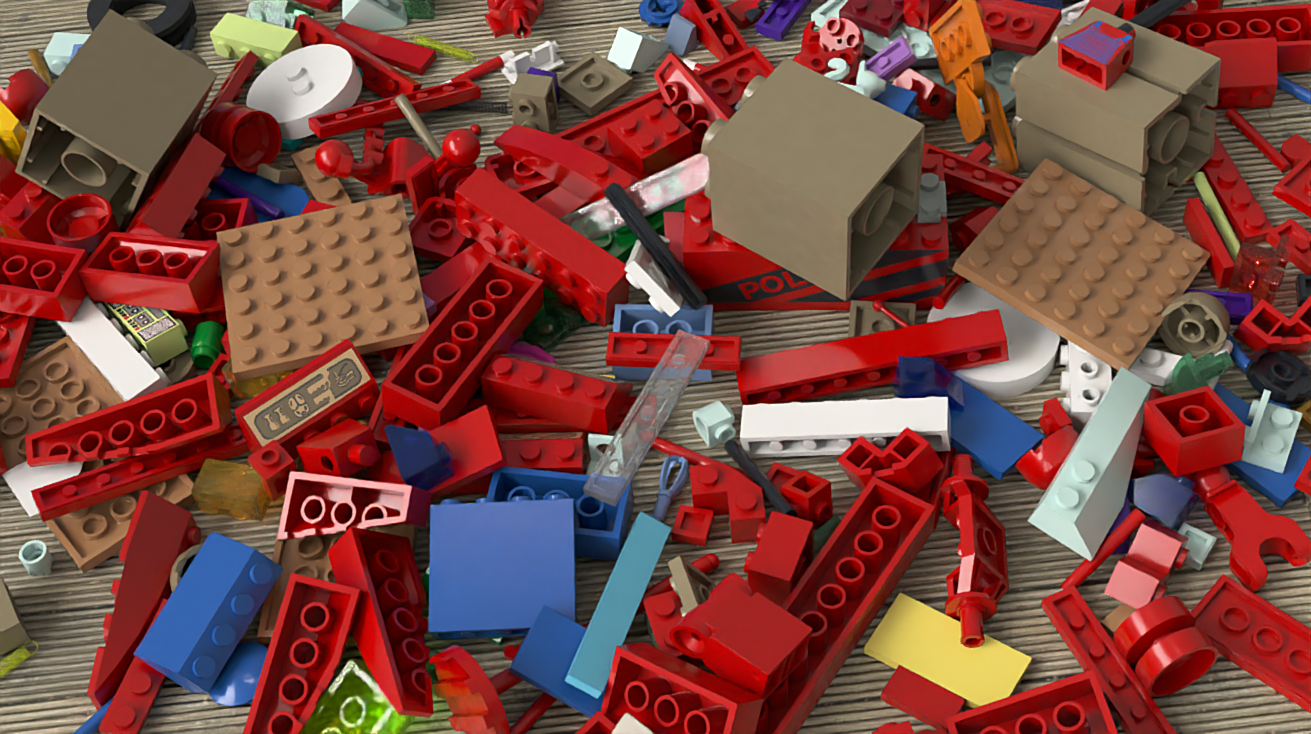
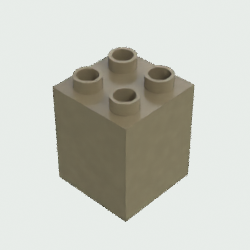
M110 9L35 107L15 172L63 200L82 193H92L104 197L112 208L121 232L125 233L171 158L183 147L192 133L218 74L209 69L204 59L190 50L179 51L156 37L153 30L142 20L133 17L125 18Z
M785 57L767 78L757 75L749 82L742 95L739 110L729 121L722 118L715 120L704 135L701 152L704 156L708 157L709 177L704 193L707 198L711 199L713 230L846 301L919 211L925 125Z

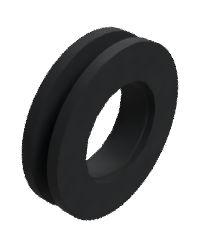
M90 0L87 7V20L93 32L110 9L122 16L126 11L136 6L160 4L166 6L165 10L158 17L145 23L153 30L156 37L175 47L183 41L187 27L195 25L196 9L192 0Z

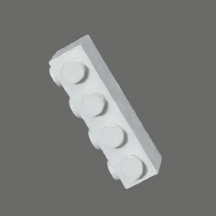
M1060 336V339H1064V345H1060L1059 364L1065 365V371H1061L1060 390L1066 391L1067 398H1062L1061 405L1073 422V429L1081 433L1112 382L1111 366Z

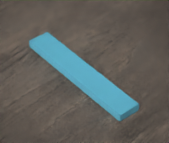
M641 511L637 515L564 680L565 682L597 699L602 694L609 678L616 646L623 645L671 528Z

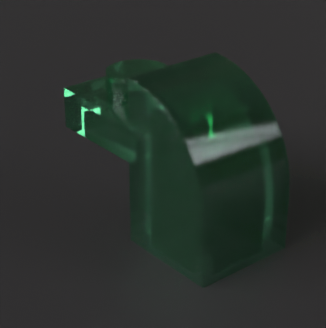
M1227 351L1216 356L1213 352H1210L1195 361L1191 354L1188 353L1168 373L1164 382L1163 394L1166 397L1209 386L1206 381L1224 374L1234 362Z

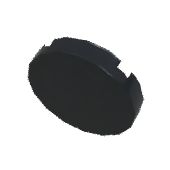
M1261 349L1254 353L1246 367V376L1253 388L1261 395H1263L1264 389L1271 391L1269 399L1285 405H1299L1307 401L1311 394V370L1307 364L1299 357L1283 350H1278L1277 353L1268 352L1269 349Z

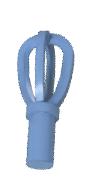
M678 455L668 456L664 460L661 469L660 490L658 491V499L652 514L658 516L662 523L665 520L670 504L683 488L689 475L687 459ZM679 463L682 467L675 482L668 491L666 490L670 471Z

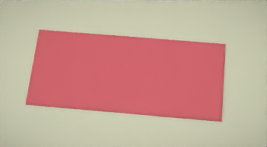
M663 212L665 237L670 240L668 248L679 262H683L685 212Z

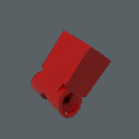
M730 573L710 591L707 601L691 609L672 627L669 632V638L672 644L683 654L696 659H703L704 665L722 679L764 698L765 701L804 660L813 628L760 593L756 592L753 594L750 586L740 575Z

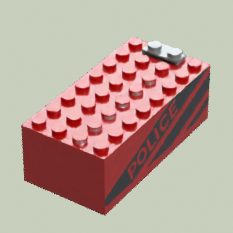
M923 154L918 213L846 301L714 231L711 199L707 198L704 193L709 177L708 157H687L683 264L684 269L707 297L705 305H713V311L850 310L851 300L875 301L877 299L883 302L916 304V310H931L933 299L946 285L949 244L943 154Z

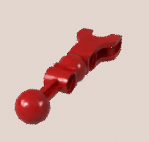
M1151 387L1148 401L1165 397L1157 388ZM1224 465L1177 477L1182 484L1186 483L1190 496L1198 502L1204 503L1203 510L1231 545L1229 569L1245 588L1254 592L1265 586L1268 570L1261 559L1262 555H1280L1294 567L1303 566L1311 561V541L1298 524L1288 517L1265 512L1235 479L1231 480L1229 471Z

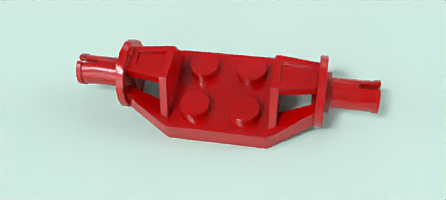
M487 0L490 17L501 20V23L506 28L513 30L514 36L522 39L521 31H523L524 39L530 36L531 26L538 19V15L545 11L544 0Z
M958 454L951 461L953 477L945 480L940 485V497L943 500V517L955 529L960 530L961 542L958 544L961 565L946 576L948 600L945 603V612L947 616L960 622V643L968 648H976L985 643L983 621L990 619L996 614L998 602L1009 589L1006 537L1004 526L985 502L989 496L987 482L980 477L974 476V458L968 454Z

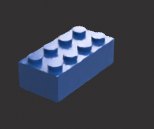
M505 466L493 472L487 498H494L497 502L511 501L513 497L528 496L533 498V500H547L548 496L555 494L566 495L568 499L574 498L577 506V514H575L576 556L618 560L628 536L635 504L631 480Z

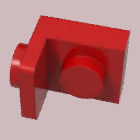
M272 440L248 457L249 464L259 474L267 495L273 501L286 494L290 471L298 472L293 458L276 440Z

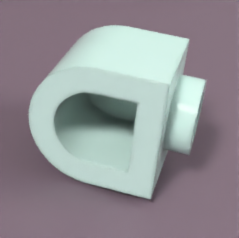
M715 401L693 411V421L696 429L709 448L720 443H726L735 436L736 430L732 426V423L735 422V417L729 405H723L720 401Z

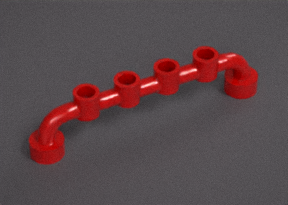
M357 98L356 102L353 104L352 107L369 102L361 98ZM384 123L365 128L362 149L364 154L361 163H354L352 155L340 154L335 177L348 180L349 174L362 176L372 173L373 169L380 170L383 159L382 149L384 140L382 139L385 127H383Z

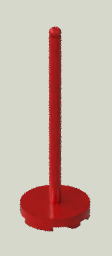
M708 553L691 564L707 575L719 567L720 561L717 555ZM672 574L647 588L642 599L672 591L673 588L669 580ZM642 599L635 616L643 612ZM590 621L582 625V627L587 629ZM452 645L430 658L429 664L435 663L438 679L436 683L432 684L433 690L437 698H445L453 713L447 719L455 731H464L466 734H510L508 719L498 695L524 680L508 672L509 668L488 678L477 661L466 650L457 645Z

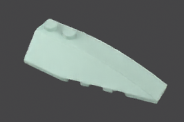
M1123 367L1119 369L1028 520V522L1089 561L1094 558L1124 505L1143 424L1144 404L1149 399L1152 386Z

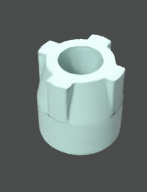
M29 541L21 547L19 558L30 576H48L51 573L50 569L54 559L42 541Z

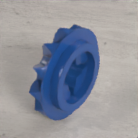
M643 0L639 5L641 21L647 22L648 26L657 24L659 28L664 24L669 26L673 14H679L683 4L681 0Z

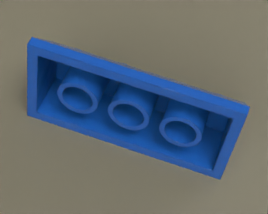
M211 532L133 655L191 693H208L280 576L283 568L258 550L218 533Z

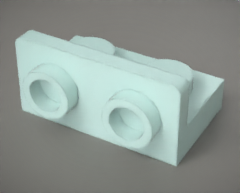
M1264 389L1261 400L1253 399L1247 419L1252 420L1253 423L1251 427L1245 425L1244 450L1241 461L1283 474L1303 413L1268 403L1271 391Z

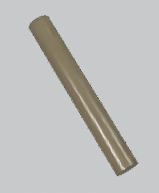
M405 94L397 96L395 102L436 160L443 154L441 147Z

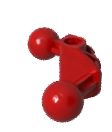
M459 128L452 130L443 140V154L435 160L419 143L409 138L400 137L394 139L384 148L379 171L373 169L372 173L368 175L357 176L349 174V176L367 184V193L370 195L391 196L402 193L403 199H407L410 195L404 172L426 155L434 160L438 181H440L442 176L455 166L467 167L472 165L480 155L481 144L478 137L468 129ZM330 139L323 142L315 153V164L318 170L330 178H339L335 177L341 153L352 155L354 163L360 162L354 160V155L349 145L338 139Z

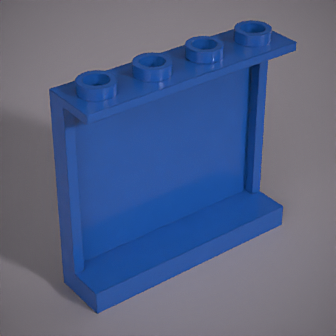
M561 494L550 495L547 497V500H533V498L528 496H517L507 502H497L494 498H480L476 500V503L464 504L459 500L449 499L441 501V505H430L428 632L434 640L526 637L543 605L579 624V619L576 615L575 514H577V506L574 498L568 499V496Z

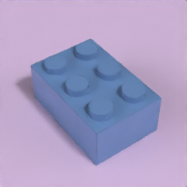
M615 304L613 332L714 336L713 305H704L699 310L691 309L689 305H681V308L670 317L665 311L663 313L658 312L652 305ZM612 366L613 376L618 380L712 381V370Z

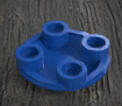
M255 642L237 644L209 690V695L214 702L229 707L245 705L247 703L252 704L268 651L264 645Z

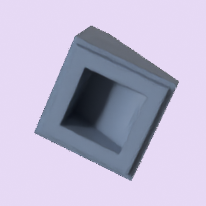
M677 13L673 14L664 42L669 44L668 48L682 57L687 55L697 47L696 25Z

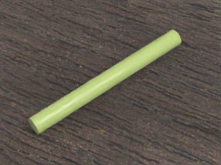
M1203 172L1195 173L1192 179L1239 271L1249 268L1250 263Z

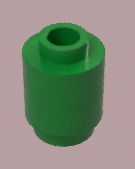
M216 321L201 322L195 328L190 355L195 366L202 369H209L219 354L224 353L221 338L226 329Z

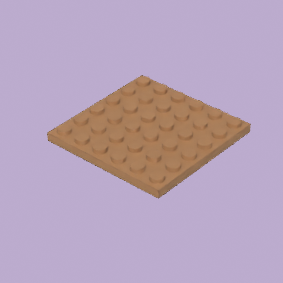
M1045 158L955 261L952 271L1119 371L1123 367L1129 371L1167 317V315L1161 317L1162 312L1175 298L1187 291L1208 262L1211 254L1199 245L1147 217L1142 212L1133 209L1114 196L1107 194L1086 180Z
M402 193L216 232L217 243L221 247L219 260L232 370L236 382L301 368L347 338L353 343L359 355L416 343L430 326Z

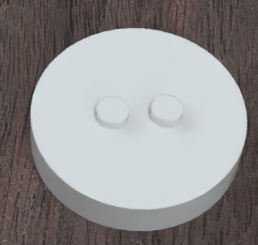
M332 44L311 45L292 51L269 65L250 87L246 104L249 108L272 115L280 126L282 139H299L315 134L309 128L308 119L310 117L352 107L360 94L362 77L350 54L342 47Z
M972 282L965 283L943 309L932 307L927 323L949 317L954 318L975 314L980 311L999 309L1007 338L1009 360L952 371L951 373L989 398L1012 397L1037 387L1053 370L1057 359L1060 335Z

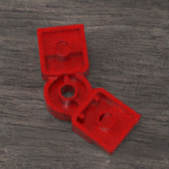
M504 151L488 156L484 161L485 167L483 169L533 203L537 201V195L552 191L559 186ZM476 164L450 169L439 181V197L433 196L426 199L409 224L414 254L445 263L476 242L472 237H465L457 228L455 190L478 169Z

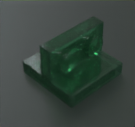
M246 0L250 2L246 13L247 18L292 30L295 29L299 14H307L314 18L315 14L314 10L290 0Z

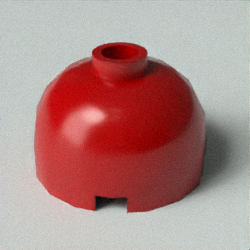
M27 68L11 75L7 79L11 83L5 90L0 86V101L20 121L22 126L30 125L35 107L50 89L42 76Z
M1069 425L1059 429L1041 441L1042 445L1035 451L1031 449L1016 463V468L1032 486L1040 490H1047L1078 439L1079 434Z

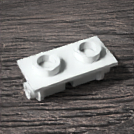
M546 41L544 44L532 49V56L526 51L507 59V63L504 64V68L501 71L512 84H515L518 74L527 73L530 67L550 72L565 64L556 54L559 51L557 43L555 41Z

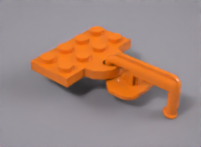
M958 0L928 29L944 85L955 83L957 88L956 112L965 140L968 143H972L985 134V125H987L998 161L997 165L990 167L1013 174L1018 169L1019 161L999 94L985 80L982 61L991 55L990 50L992 48L990 36L984 32L981 22L983 19L982 9L975 0ZM979 98H981L986 113L984 115L978 101Z

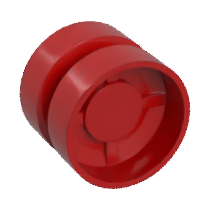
M225 102L213 107L205 116L200 131L201 137L227 154L221 164L250 173H256L258 166L261 164H272L281 148L282 135L280 126L272 115L233 102Z
M82 193L67 197L56 204L47 217V228L55 245L84 249L89 257L110 231L122 233L109 202L97 194Z
M1176 596L1162 597L1140 607L1120 624L1113 637L1115 645L1126 661L1131 665H1136L1135 673L1153 697L1167 696L1188 687L1201 678L1214 665L1219 654L1204 630L1195 627V618L1182 600Z

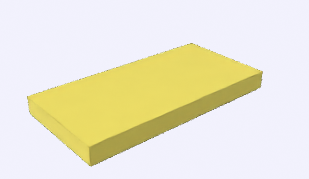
M901 592L864 647L865 654L894 669L901 665L966 699L965 705L972 709L1012 696L1032 661L1031 657L985 634V643L982 646L976 648L963 646L960 643L961 625L959 621Z

